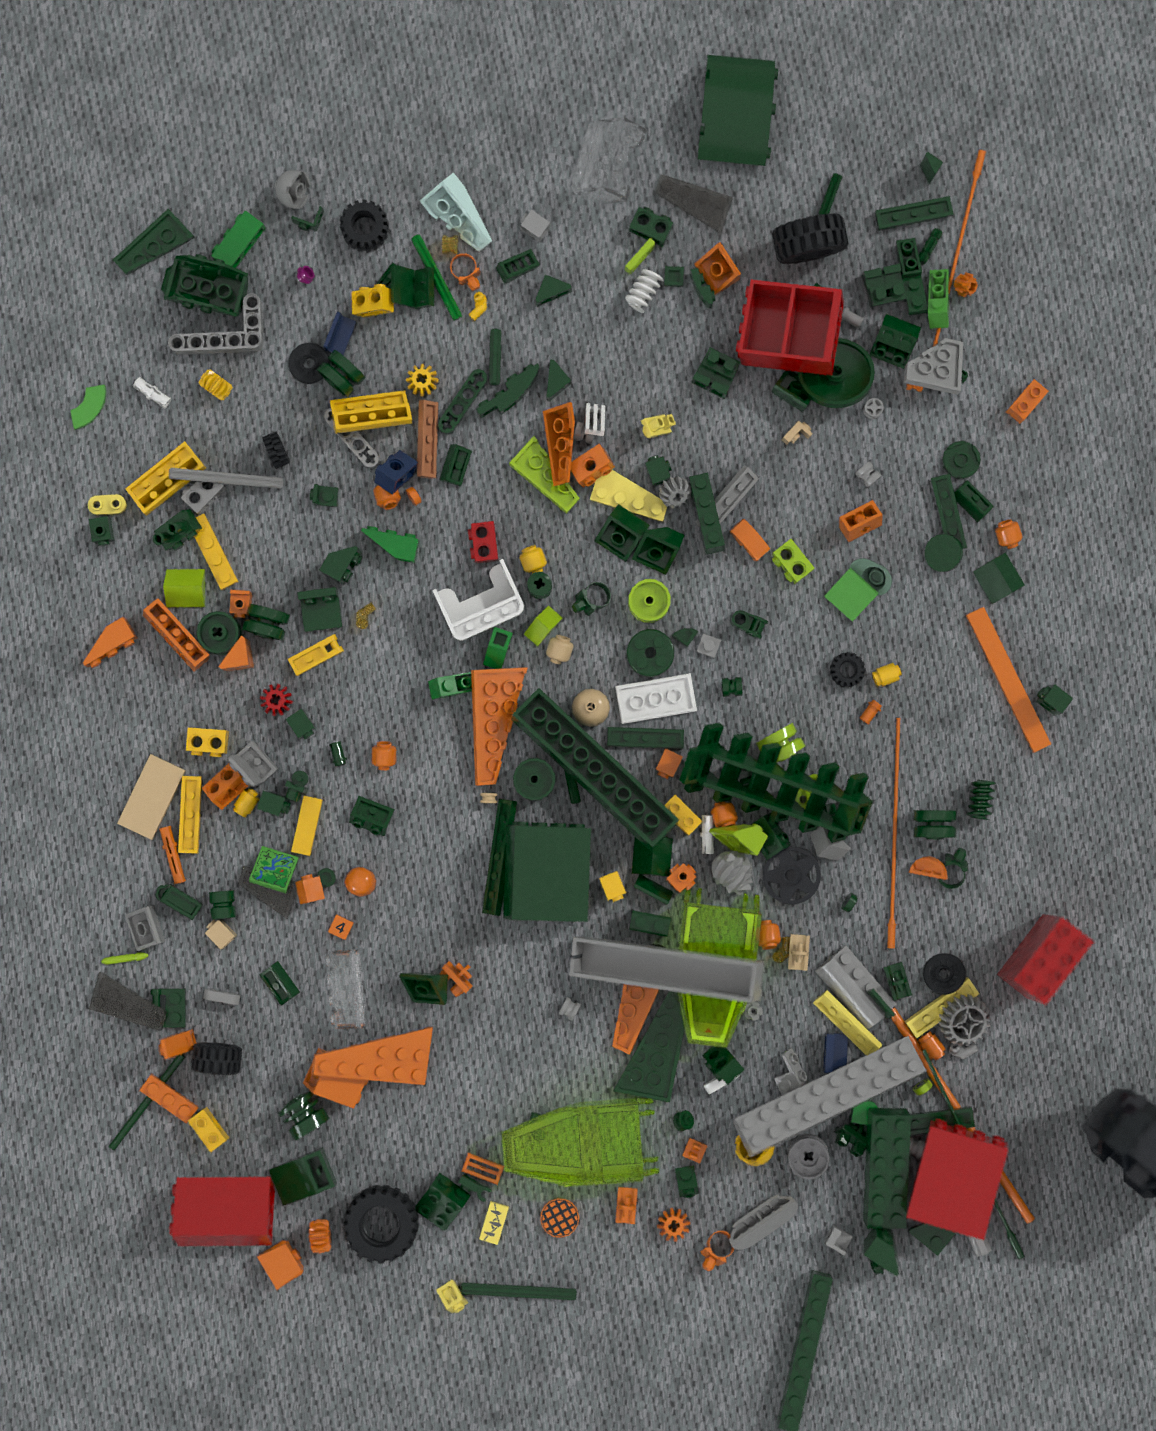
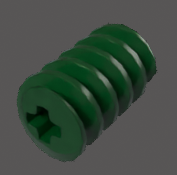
M543 572L533 573L529 577L527 586L531 596L536 599L547 598L552 591L550 577ZM542 582L544 587L537 589L536 585Z
M986 780L971 782V785L976 787V789L970 790V793L975 796L969 797V800L974 802V804L968 805V808L973 811L968 812L967 816L975 819L990 820L986 816L992 815V812L988 811L987 808H991L993 805L988 803V801L993 800L994 797L989 795V793L995 792V789L991 788L990 785H994L996 782Z

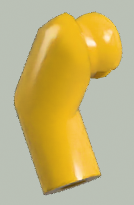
M482 292L474 294L475 308L468 314L474 321L487 310V298Z

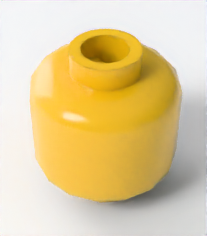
M536 545L524 548L519 556L524 571L528 573L543 572V567L547 564L542 548L536 547Z

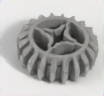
M969 994L967 997L960 995L959 999L953 997L954 1002L952 1003L947 1001L949 1006L947 1008L942 1007L944 1013L939 1014L942 1019L939 1021L940 1030L944 1037L952 1044L957 1043L961 1047L963 1044L969 1046L970 1042L976 1044L977 1038L983 1040L981 1035L983 1033L988 1034L985 1028L991 1027L988 1022L991 1020L990 1011L986 1004L980 1001L978 997H973ZM968 1008L976 1009L977 1014L970 1013ZM953 1027L960 1028L961 1032L953 1031Z

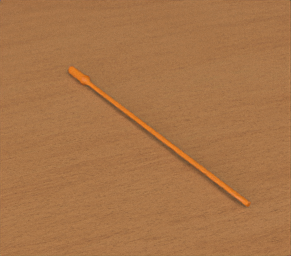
M978 150L974 171L972 172L973 183L949 277V294L976 183L981 175L986 154L984 150ZM937 328L933 347L938 343L941 328Z
M896 718L890 919L887 924V948H895V930L897 925L894 920L900 718Z

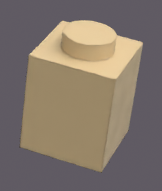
M214 919L206 927L208 930L205 934L221 950L237 936L222 919L218 921Z

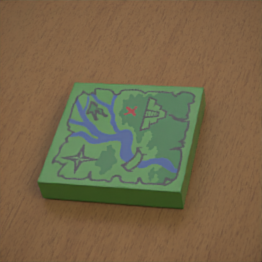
M262 846L249 882L286 893L299 857Z

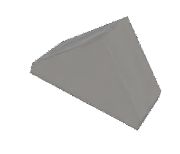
M818 826L817 830L810 834L817 856L836 861L840 860L851 848L843 840L831 843L827 837L829 830Z

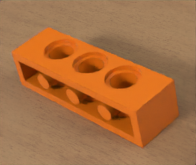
M158 598L143 610V617L194 672L209 660V653Z

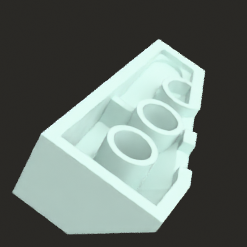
M454 173L419 200L432 217L436 220L441 218L447 223L446 227L449 230L454 228L458 231L461 239L478 252L492 241L466 188Z

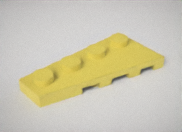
M613 470L608 475L596 479L590 497L591 501L614 508L619 504L633 514L663 522L667 510L666 505H664L659 497Z

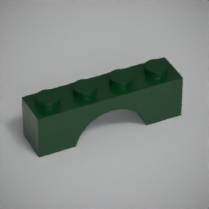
M708 473L689 476L692 500L699 519L705 555L722 552L725 549V542Z

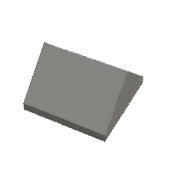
M154 905L125 915L136 951L165 942Z

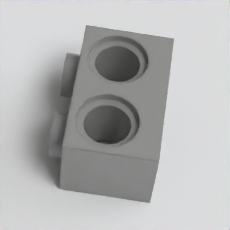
M196 481L192 486L189 485L184 489L181 499L200 516L226 490L221 483H213V487L206 490V482ZM193 495H200L199 502H191Z

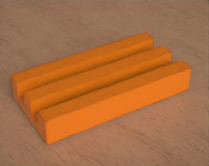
M468 1152L462 1172L498 1185L504 1165ZM470 1158L474 1159L476 1161L498 1168L499 1171L497 1172L495 1170L473 1163L469 1160ZM469 1165L496 1175V1179L467 1169V1166Z

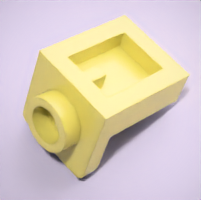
M453 1279L436 1290L446 1310L451 1313L462 1311L465 1305L468 1304L467 1299L463 1297Z

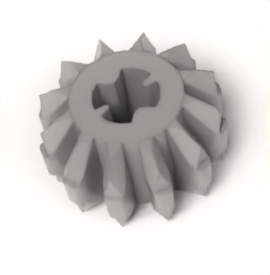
M677 475L673 479L670 476L668 481L663 480L664 485L659 486V497L666 507L670 506L672 509L676 505L681 507L682 503L687 504V499L691 498V486L684 477L681 478Z

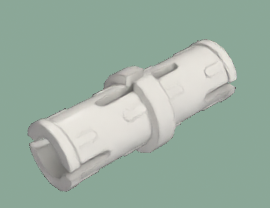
M141 377L133 384V388L146 395L147 399H152L164 409L171 402L170 397L159 391L155 385L152 386Z
M702 815V832H700V837H702V854H714V836L709 832L710 828H713L712 815Z

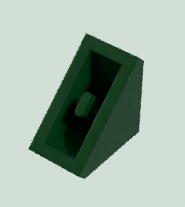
M545 275L535 299L537 307L572 292L571 285Z
M551 359L547 401H551L571 385L570 378L555 360Z

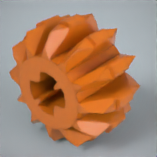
M670 1208L671 1214L668 1215L667 1211L664 1210L663 1215L665 1218L658 1217V1220L662 1223L658 1224L657 1228L663 1229L660 1232L661 1236L667 1234V1241L673 1236L674 1242H677V1235L682 1239L685 1238L682 1231L689 1233V1229L685 1226L690 1225V1221L685 1220L687 1218L686 1213L680 1216L681 1209L678 1208L675 1214L674 1209ZM673 1220L676 1221V1224L679 1223L675 1229L668 1226L671 1225Z
M322 1219L311 1221L309 1225L311 1250L313 1253L329 1251L332 1247L329 1221Z

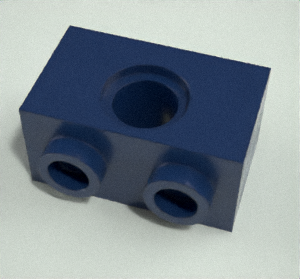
M399 450L394 455L391 454L383 465L380 464L376 468L374 483L393 495L415 475L418 462Z

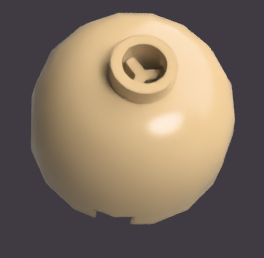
M596 689L581 691L574 698L572 704V713L576 721L588 727L598 726L603 723L610 711L606 695Z

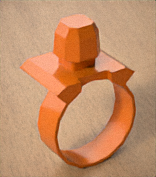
M465 253L456 255L450 263L452 275L458 279L459 285L467 283L472 291L479 289L480 283L476 277L480 274V268L477 267L475 259ZM461 256H467L475 263L474 271L465 277H457L452 272L454 260Z
M717 1231L711 1234L706 1243L707 1248L700 1251L701 1255L706 1257L702 1264L703 1269L706 1271H711L715 1265L726 1263V1258L733 1253L734 1248L731 1246L728 1256L718 1257L712 1252L710 1247V1240L714 1234L721 1233L730 1238L731 1235L728 1232Z

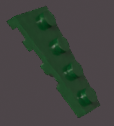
M167 209L123 249L113 261L128 275L195 237Z

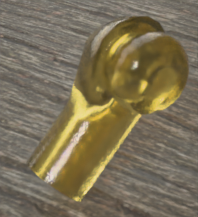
M372 602L357 611L356 626L360 629L368 627V615L376 610Z

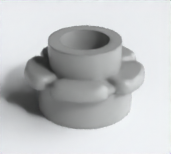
M757 1002L747 1003L744 1007L745 1017L752 1021L758 1020L759 1016L763 1013L762 1007Z

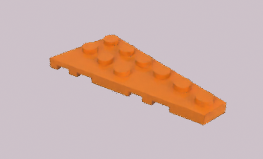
M528 667L471 670L475 785L477 786L494 785L497 782L503 751L507 745L506 740L513 724L512 714L517 709V700L520 691H522V682Z
M426 1027L417 1031L413 1030L400 1035L368 1041L363 1044H355L342 1049L314 1054L311 1074L425 1085L433 1027Z

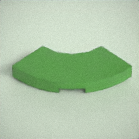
M105 385L86 388L83 402L77 408L70 410L75 430L89 425L96 419L101 409H103L106 400Z

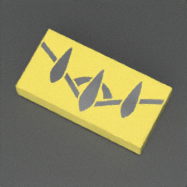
M490 1201L479 1240L498 1245L509 1206Z

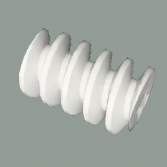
M647 269L641 271L642 276H638V282L633 284L635 289H630V295L625 297L628 304L641 313H644L641 306L648 307L645 300H652L649 293L656 294L653 287L660 288L657 281H664L660 275Z

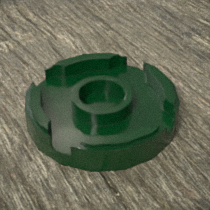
M966 441L952 443L944 451L942 457L945 471L957 479L969 478L975 474L981 462L980 453L976 446Z
M938 534L932 537L925 548L927 564L933 570L939 572H949L955 569L963 557V548L960 541L949 534Z

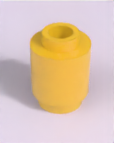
M893 662L872 672V677L877 687H884L899 681V676L902 675L899 666L894 665Z
M251 788L243 790L234 803L233 811L246 818L260 800L258 797L259 793Z

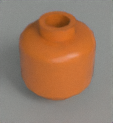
M379 485L374 488L373 493L379 507L385 510L397 507L401 500L399 490L392 495Z
M1012 519L998 523L995 534L999 545L1007 546V549L1017 547L1018 542L1023 538L1019 524L1012 521Z
M388 741L377 742L372 747V764L377 766L378 770H389L391 766L396 764V747Z
M725 801L715 803V807L710 812L714 825L716 827L736 825L738 815L734 805Z
M771 920L761 921L760 925L754 930L756 943L763 950L777 948V944L781 942L779 926L772 923Z

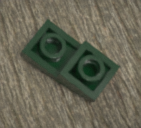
M698 268L691 269L690 276L696 293L707 308H712L713 302H715L714 290L710 291L709 285L702 286L704 285L703 273L699 274Z

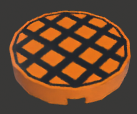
M555 1198L544 1205L540 1220L542 1227L548 1234L553 1237L562 1238L569 1236L575 1231L579 1222V1213L573 1202L563 1198Z

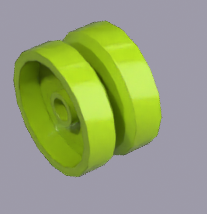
M645 579L638 582L632 588L628 598V607L631 614L637 620L643 623H654L661 620L667 614L671 596L668 588L662 582L655 579ZM648 597L653 600L652 604L646 602Z
M793 723L756 743L759 751L763 745L776 742L780 744L782 748L777 762L780 761V763L805 747L802 738H796L789 742L788 738L797 733Z

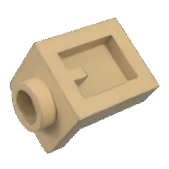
M798 421L782 438V441L786 445L790 441L794 444L801 436L799 432L809 439L812 435L811 428L805 422L801 423Z

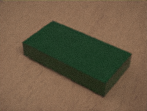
M169 884L159 899L160 902L192 921L203 905L200 901Z

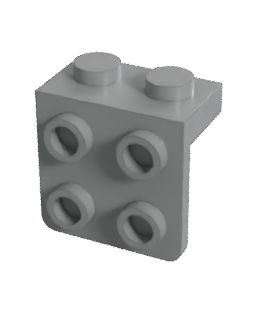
M251 741L238 754L228 757L230 767L234 771L240 772L243 776L242 780L248 786L262 785L278 770V767L254 741Z

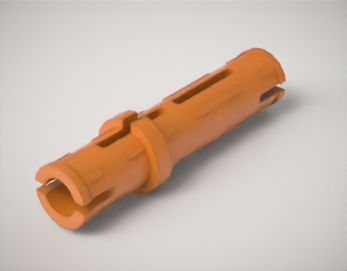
M171 826L160 828L159 831L164 844L162 848L166 851L174 884L185 882L186 879L176 847L178 844L174 840Z

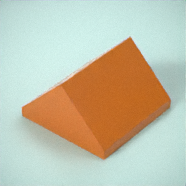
M721 242L717 243L694 264L699 269V272L703 273L704 280L710 286V289L714 290L715 295L740 280L741 273Z
M241 636L218 667L227 672L254 668L250 641Z

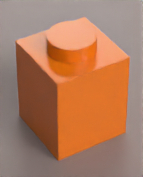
M665 749L655 769L659 771L657 775L667 780L669 777L673 778L683 756Z
M312 874L301 876V881L295 882L300 905L325 899L320 876L314 878Z

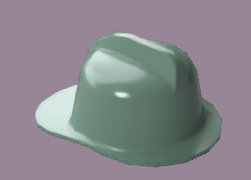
M860 558L852 562L849 568H852L879 593L878 595H883L890 590L892 577L883 565L866 558Z

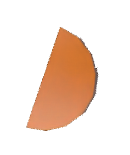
M924 856L917 859L909 870V873L943 880L948 879L944 864L932 856Z

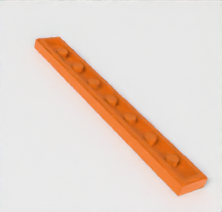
M982 607L967 614L966 617L1032 752L1035 753L1051 745L985 608Z

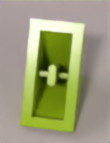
M548 606L535 618L524 635L536 646H539L563 618Z

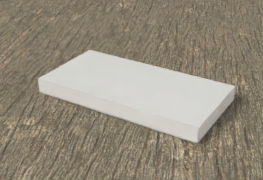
M691 673L615 686L621 724L697 711Z

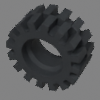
M277 431L263 436L264 445L275 469L290 464Z
M850 652L838 655L830 665L832 680L837 685H841V687H852L860 683L866 671V668H864L865 663L861 660L862 658ZM848 662L854 666L855 672L853 676L844 677L841 674L840 667L843 663Z

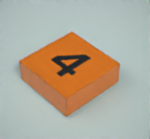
M336 914L328 932L346 940L354 922Z

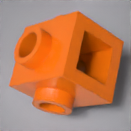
M677 863L669 871L671 875L666 879L679 894L684 889L688 891L696 884L694 882L696 871L690 864L686 866L683 863L680 866ZM679 875H685L686 879L681 880Z

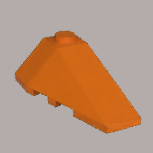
M572 402L543 411L553 486L570 482L575 428Z

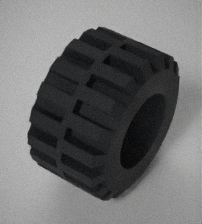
M363 199L362 203H359L357 200L354 201L355 205L353 206L350 203L347 206L348 210L344 209L342 212L343 216L340 217V229L343 238L348 245L350 244L352 249L355 250L357 248L359 252H363V250L371 252L370 249L372 248L377 250L378 245L382 246L384 244L383 240H387V232H389L388 220L384 210L382 211L379 205L376 206L371 200L370 203ZM363 217H368L375 221V228L366 235L358 234L353 229L356 221Z
M200 1042L194 1044L191 1069L196 1072L215 1075L238 1074L241 1067L242 1048L224 1043Z

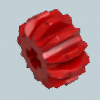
M280 684L276 685V689H274L273 685H269L270 692L266 689L263 690L267 694L266 697L260 696L261 700H266V702L261 704V707L268 706L265 710L267 714L272 710V716H276L278 710L282 716L284 715L283 708L287 711L290 710L286 704H293V701L287 700V698L292 696V693L285 694L288 688L283 687L281 690ZM275 695L277 697H281V699L278 701V705H276V703H272V700H274Z

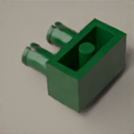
M191 509L181 510L154 531L153 542L156 545L162 544L166 551L172 549L177 551L184 546L183 543L186 540L189 541L197 537V532L202 527Z

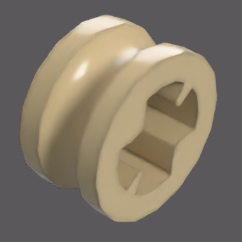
M480 793V796H482L480 803H497L495 797L498 794Z

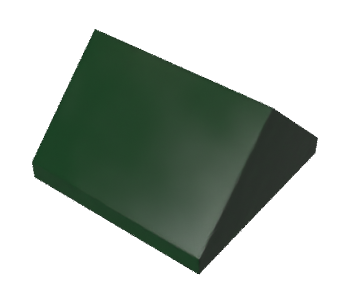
M785 370L771 391L801 412H804L811 401L802 391L798 381V374L794 371Z
M1006 552L973 571L991 604L1025 586Z
M634 837L631 874L669 877L673 838L665 837L650 851Z
M420 972L400 973L399 978L412 1002L446 1005L448 975Z

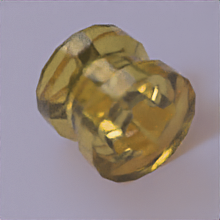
M442 235V254H447L448 252L458 254V235L453 237Z

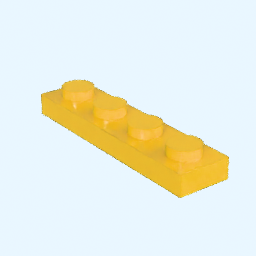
M202 514L196 517L202 529L197 532L198 536L195 539L220 589L223 590L239 582L206 515Z
M182 776L178 853H199L202 777Z

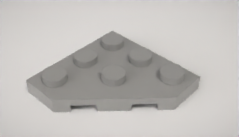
M945 338L936 346L923 352L916 359L909 361L905 366L904 383L958 395L961 392L963 342Z

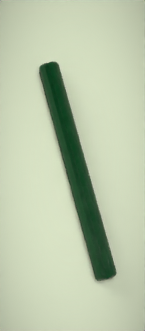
M465 1282L461 1285V1294L573 1301L576 1300L577 1291L573 1288Z

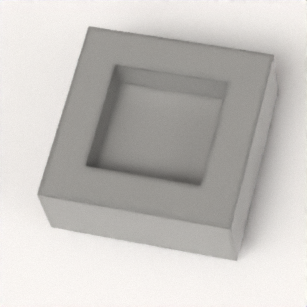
M703 634L696 652L715 658L721 640Z

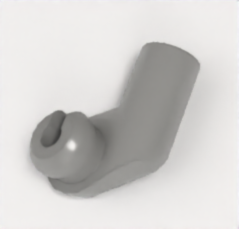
M956 1043L950 1045L949 1052L952 1056L966 1059L978 1052V1048L973 1043L967 1047L958 1046Z

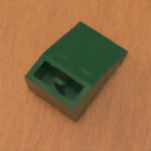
M323 1147L269 1169L283 1206L335 1187L337 1184Z

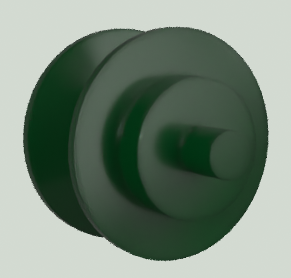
M684 1110L674 1115L673 1123L677 1130L685 1131L693 1127L694 1118L689 1111Z

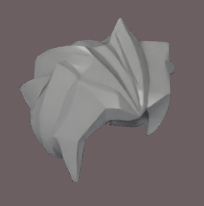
M725 851L715 857L712 862V877L715 878L716 885L722 884L729 894L735 892L739 896L743 891L752 890L750 884L753 883L751 879L753 876L752 863L743 853H738V851Z

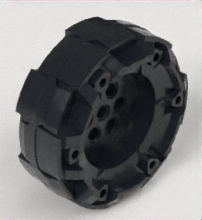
M1115 1087L1095 1105L1093 1111L1080 1128L1086 1133L1091 1152L1102 1163L1109 1157L1123 1168V1181L1143 1198L1156 1197V1105L1143 1095L1135 1094L1132 1089H1118Z

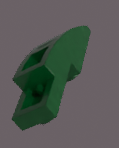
M915 238L897 240V258L902 270L901 275L907 297L904 302H906L908 314L911 316L928 313Z
M530 364L519 375L515 373L509 376L507 382H505L507 391L501 390L494 395L495 398L488 401L486 399L479 403L476 411L480 418L496 409L502 415L516 405L536 380L540 371L539 364Z

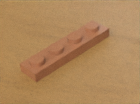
M428 400L419 401L417 476L433 479L436 478L438 402Z

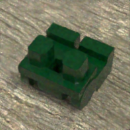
M900 263L885 266L882 270L881 268H876L862 273L870 307L907 299Z
M710 347L691 383L705 390L711 384L709 392L725 399L741 362Z

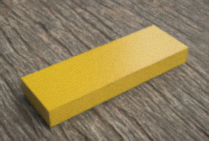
M303 796L291 852L311 856L323 802L322 799Z

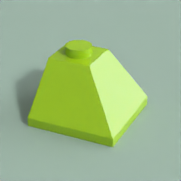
M756 824L710 828L709 830L729 850L758 856L768 837L762 831L763 829Z

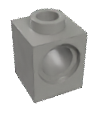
M533 210L529 214L525 213L520 221L521 230L538 242H541L550 229V222Z

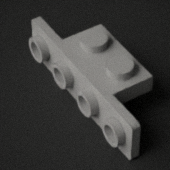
M792 1048L782 1054L789 1071L774 1078L782 1096L809 1083L805 1071L802 1070L799 1064V1058Z

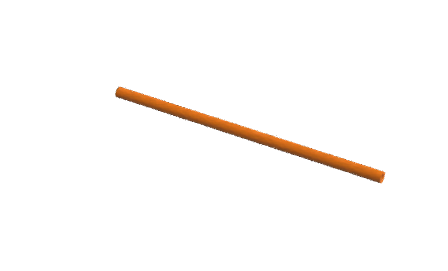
M893 1007L892 1011L896 1015L891 1018L903 1037L909 1036L927 1074L941 1093L922 1053L923 1049L897 1009ZM934 1067L953 1109L962 1108ZM975 1127L966 1128L967 1131L971 1132L976 1130ZM1002 1171L1000 1184L1027 1224L1035 1219L1005 1172Z

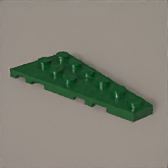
M669 991L616 1084L614 1092L665 1102L671 1101L687 1018L684 993Z

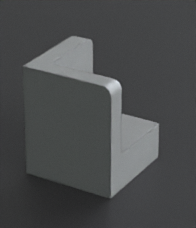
M832 1225L824 1239V1243L846 1256V1249L853 1236Z

